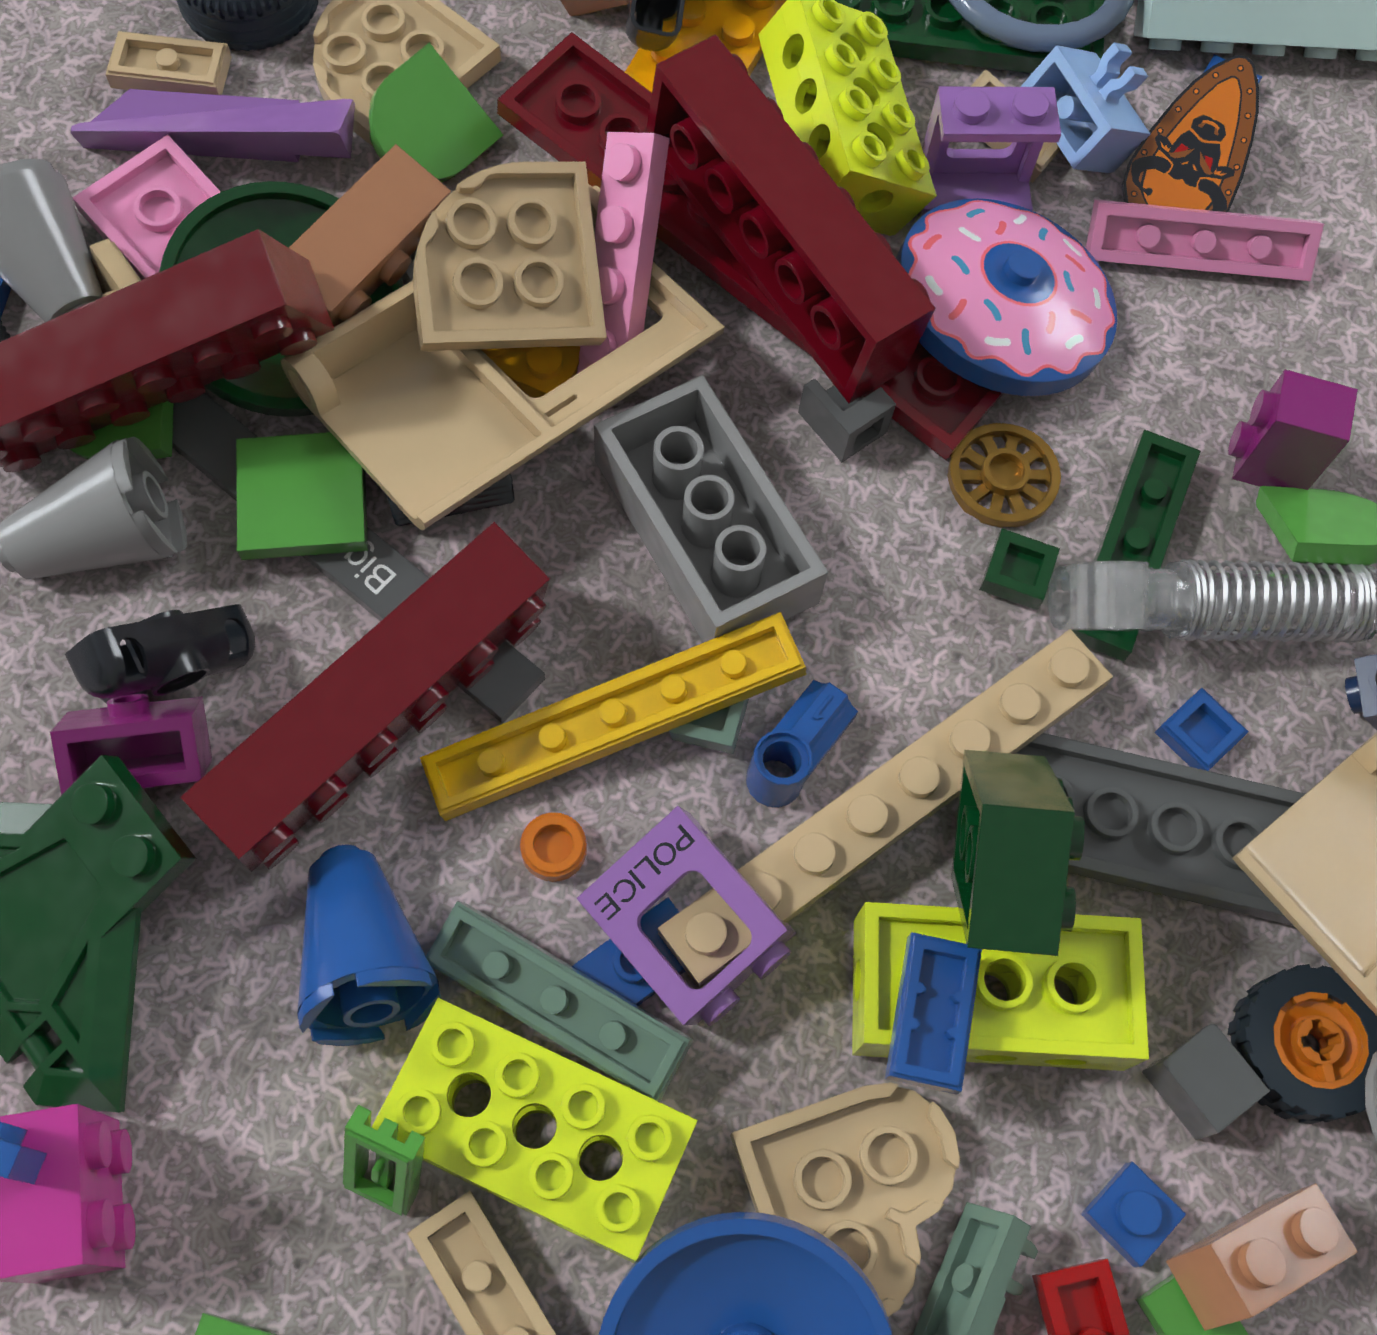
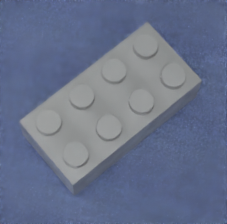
M703 375L594 424L595 462L703 643L778 612H781L784 620H787L819 604L828 575L827 569Z

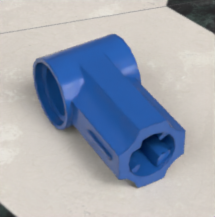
M813 680L773 731L768 732L759 739L746 773V785L749 793L757 802L767 807L779 808L789 805L799 796L806 780L857 716L858 711L849 701L848 695L830 682L820 683ZM780 761L792 770L793 776L787 778L776 777L765 768L764 763Z

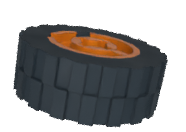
M1310 964L1297 965L1287 971L1284 969L1246 991L1248 995L1238 1000L1233 1009L1236 1013L1234 1020L1229 1022L1227 1035L1231 1036L1232 1045L1270 1090L1258 1103L1261 1106L1266 1105L1273 1109L1274 1114L1283 1119L1295 1118L1299 1119V1123L1314 1124L1322 1121L1326 1123L1366 1110L1365 1078L1372 1056L1377 1051V1016L1341 976L1331 967L1322 965L1318 968H1310ZM1309 1033L1312 1034L1319 1043V1052H1315L1310 1046L1303 1047L1301 1038L1308 1036Z

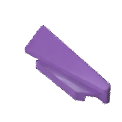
M129 89L92 121L73 125L71 127V134L83 148L142 152L168 134L186 155L299 162L300 155L351 159L355 103L353 99L300 103L299 100Z

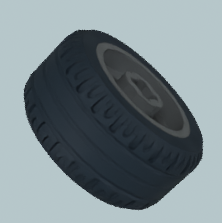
M176 0L184 20L199 37L209 42L226 43L229 46V50L235 49L236 51L267 49L292 39L293 36L299 34L309 24L319 0Z

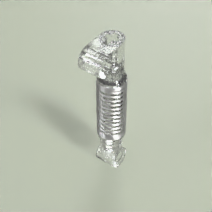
M1183 559L1181 561L1169 562L1163 569H1153V567H1149L1148 562L1140 561L1082 562L1059 566L1054 570L1048 587V612L1053 627L1058 630H1161L1166 637L1177 638L1181 641H1193L1196 639L1203 641L1209 639L1235 641L1239 639L1246 642L1252 639L1258 642L1262 640L1270 642L1276 640L1301 642L1305 640L1311 643L1317 640L1324 643L1328 641L1337 643L1342 641L1346 643L1364 642L1372 639L1377 634V570L1373 566L1363 564L1340 565L1337 563L1327 565L1325 563L1313 564L1310 562L1302 564L1290 562L1287 564L1282 561L1275 564L1269 561L1261 564L1257 561H1251L1247 564L1241 560L1236 563L1228 560L1222 563L1211 560L1206 563V561L1200 559L1198 561ZM1215 566L1217 568L1216 570H1211L1210 567ZM1227 566V567H1230V569H1229V570H1225L1224 567ZM1240 566L1243 567V570H1238L1237 568ZM1252 567L1257 568L1255 571L1251 570ZM1265 567H1268V568H1270V569H1269V571H1265L1264 568H1265Z

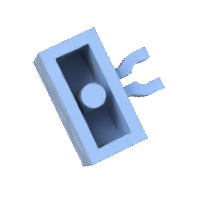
M1114 42L1103 54L1101 60L1094 52L1056 45L1021 86L1055 87L1061 128V137L1059 142L1056 143L1073 169L1102 173L1115 172L1139 147L1141 142L1150 135V132L1124 95L1137 89L1147 79V73L1143 68L1129 66L1123 75L1116 79L1120 75L1122 63L1132 54L1129 47L1125 44Z

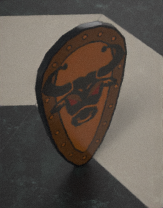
M1236 55L1212 66L1193 80L1171 103L1149 130L1150 135L1141 142L1127 165L1122 182L1124 202L1228 212L1244 176L1259 113V84L1256 68L1251 59L1247 56Z

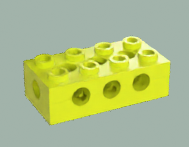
M786 0L758 34L777 105L781 109L784 120L802 142L808 143L814 149L820 165L836 185L844 188L851 195L857 211L873 231L888 236L896 235L937 194L929 172V162L923 153L917 134L915 117L909 108L902 86L901 72L895 63L887 38V28L882 19L868 11L862 12L837 3L835 0Z
M864 903L854 919L852 1056L888 1058L907 937L913 932L966 944L958 907ZM1075 914L1072 931H1061L1058 956L982 949L966 1062L1125 1071L1149 1059L1141 918ZM984 975L994 976L1003 983L1007 992V1001L997 999L988 991ZM1054 979L1061 980L1069 986L1073 993L1074 1004L1064 1001L1058 995Z
M437 998L371 1128L378 1131L383 1120L387 1118L398 1124L397 1140L404 1144L412 1131L426 1137L423 1153L424 1162L635 1263L698 1120L447 1001ZM472 1083H480L489 1087L491 1097L488 1106L483 1112L473 1117H463L456 1114L454 1108L455 1098L463 1087ZM543 1113L550 1116L556 1122L554 1137L547 1145L541 1148L531 1149L524 1147L517 1140V1130L521 1121L530 1114ZM596 1143H606L613 1146L619 1152L622 1159L619 1171L612 1178L603 1181L589 1178L580 1168V1160L583 1153L588 1147Z

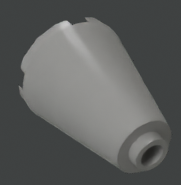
M20 159L0 164V277L44 322H47L102 298L103 294L65 177L59 170L58 172L55 171L52 164L44 159Z
M130 437L113 441L0 522V562L8 571H16L25 579H34L167 559L185 550L187 547V531L177 499L167 503L159 486L160 483L168 481L162 467L151 451L138 438Z

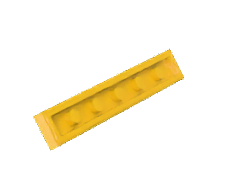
M778 612L420 757L439 815L444 821H448L807 675L806 666L782 613Z

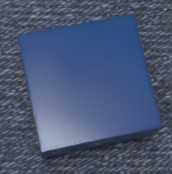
M1201 688L1154 733L1190 767L1209 771L1249 731L1210 694Z

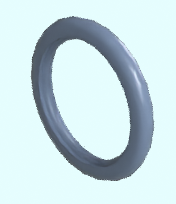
M949 0L950 4L964 21L984 36L1006 46L1031 52H1051L1056 45L1078 49L1098 41L1125 19L1135 1L1105 0L1102 6L1092 15L1079 21L1057 25L1035 24L1015 19L996 10L984 0Z

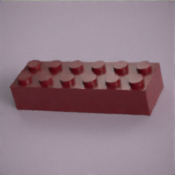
M716 34L656 64L646 133H656L669 138L666 170L848 404L903 372L936 309L931 303L925 287L918 280L910 277L894 257L888 241L880 233L873 231L857 211L851 195L844 188L836 185L820 165L814 149L808 143L800 140L784 120L777 103L763 94L748 75L747 68L740 57L736 54H731Z
M257 229L1 341L0 467H3L5 472H19L30 469L42 462L40 455L56 448L63 450L73 449L91 443L96 438L94 431L110 424L114 426H128L141 422L150 416L149 408L166 401L181 403L195 399L205 393L204 385L223 377L233 380L249 376L261 368L260 362L279 353L284 356L296 355L315 347L318 343L316 338L333 331L334 327L309 260Z
M493 522L180 798L251 872L261 863L268 870L272 869L299 844L295 833L312 817L319 823L324 822L348 800L350 795L345 790L363 771L371 778L395 758L399 753L395 745L408 730L413 727L418 733H421L431 726L447 709L448 706L444 701L449 696V693L458 686L459 682L469 690L482 679L495 665L492 658L498 652V646L506 640L513 647H516L540 625L541 620L538 616L547 607L543 599L550 578Z

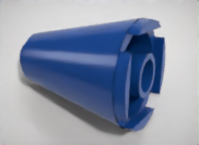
M338 845L329 848L310 866L308 872L297 1011L300 1030L304 1033L309 1028L312 1041L321 1045L351 1046L385 1039V1035L379 1026L403 1019L406 1031L419 1026L429 1016L437 998L442 999L439 981L376 857L372 853L361 850L354 845Z

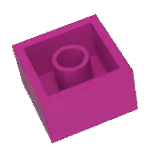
M80 1104L0 1116V1122L28 1130L22 1146L47 1153L35 1184L0 1177V1282L37 1284L126 1268L125 1250L134 1247L136 1237L133 1208L129 1203L123 1204L122 1174L129 1173L132 1167V1144L127 1129H120L118 1119Z

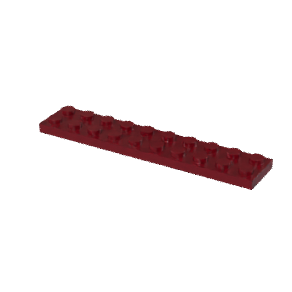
M571 32L497 99V114L559 162H586L588 184L592 187L598 186L601 188L607 133H646L652 92ZM665 168L656 237L810 355ZM919 342L903 372L866 393L863 397L882 387L896 403L892 419L947 461L955 449L1004 393L990 390L964 379L935 359Z

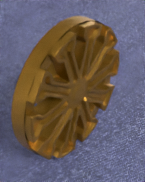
M992 423L972 430L953 452L947 474L950 490L963 511L980 520L979 522L1000 528L1025 526L1040 518L1052 505L1061 483L1059 462L1050 446L1034 432L1008 423ZM1002 437L1005 441V447L998 449L993 438ZM1024 443L1029 447V451L1021 454L1016 451L1017 445ZM971 445H980L986 457L972 450ZM1036 461L1044 462L1046 469H1030V465ZM959 462H966L977 470H963L959 467ZM963 484H981L971 492H967ZM1030 484H1045L1048 489L1046 492H1042ZM989 494H992L989 509L978 503ZM1021 496L1035 504V507L1030 510L1027 509ZM1004 498H1006L1013 514L1001 512Z

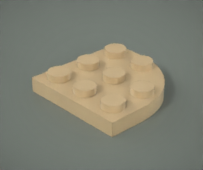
M332 0L321 14L313 34L315 42L313 67L318 88L324 101L353 99L355 103L353 132L371 146L373 145L369 135L371 132L369 109L374 92L386 77L429 42L466 89L501 61L500 45L440 0Z
M511 162L481 170L457 184L456 189L431 213L420 237L413 270V288L420 351L602 345L607 337L586 162Z

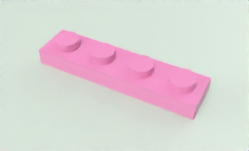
M607 133L594 235L607 338L602 345L580 346L577 374L644 331L669 138L656 133Z
M1094 199L1086 249L1096 261L1311 281L1324 224L1314 220Z

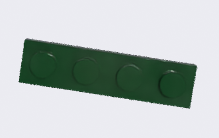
M1145 429L1137 440L1069 628L1086 647L1123 662L1132 653L1197 464L1200 450Z

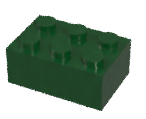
M964 750L951 879L967 948L1058 956L1061 931L1071 932L1073 929L1076 913V893L1074 887H1066L1069 860L1080 861L1082 857L1085 835L1084 819L1082 816H1075L1073 799L1066 796L1063 791V780L1055 776L1045 756Z

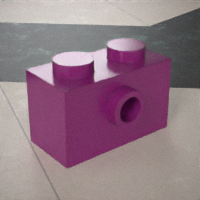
M1285 369L1270 391L1262 389L1253 404L1248 422L1239 421L1233 431L1228 447V455L1236 457L1232 479L1259 487H1293L1308 490L1350 441L1358 389Z
M146 694L119 696L106 702L107 707L67 712L50 731L61 795L101 755L118 756L142 788L197 782L205 775L212 761L203 696L149 702V696Z

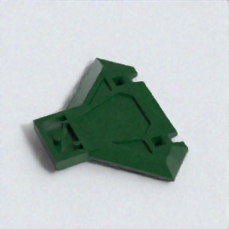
M101 755L53 804L0 802V1055L8 1064L21 1054H25L35 1071L25 1082L23 1088L35 1105L60 1107L80 1104L95 1111L117 1113L125 1111L141 913L197 859L118 756ZM51 1029L54 1030L62 1041L58 1047L47 1034Z

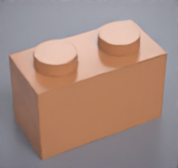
M1315 1183L1261 1205L1166 1260V1263L1204 1331L1254 1317L1355 1255L1358 1251Z

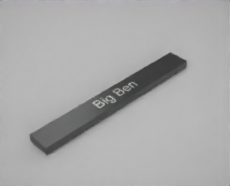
M206 393L186 402L174 403L172 448L237 501L236 439L256 438L258 436ZM368 527V551L302 556L379 621L383 620L429 579L427 575ZM506 640L497 647L499 650L492 658L495 663L493 668L472 688L467 690L460 682L458 683V687L502 724L545 680V673Z

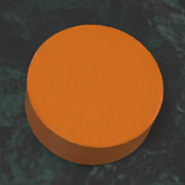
M555 812L542 814L534 818L526 826L521 836L520 850L524 865L530 873L544 881H562L576 874L582 867L587 853L586 836L580 824L568 815Z

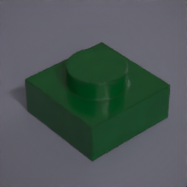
M1001 528L979 590L1038 611L1044 601L1060 548Z

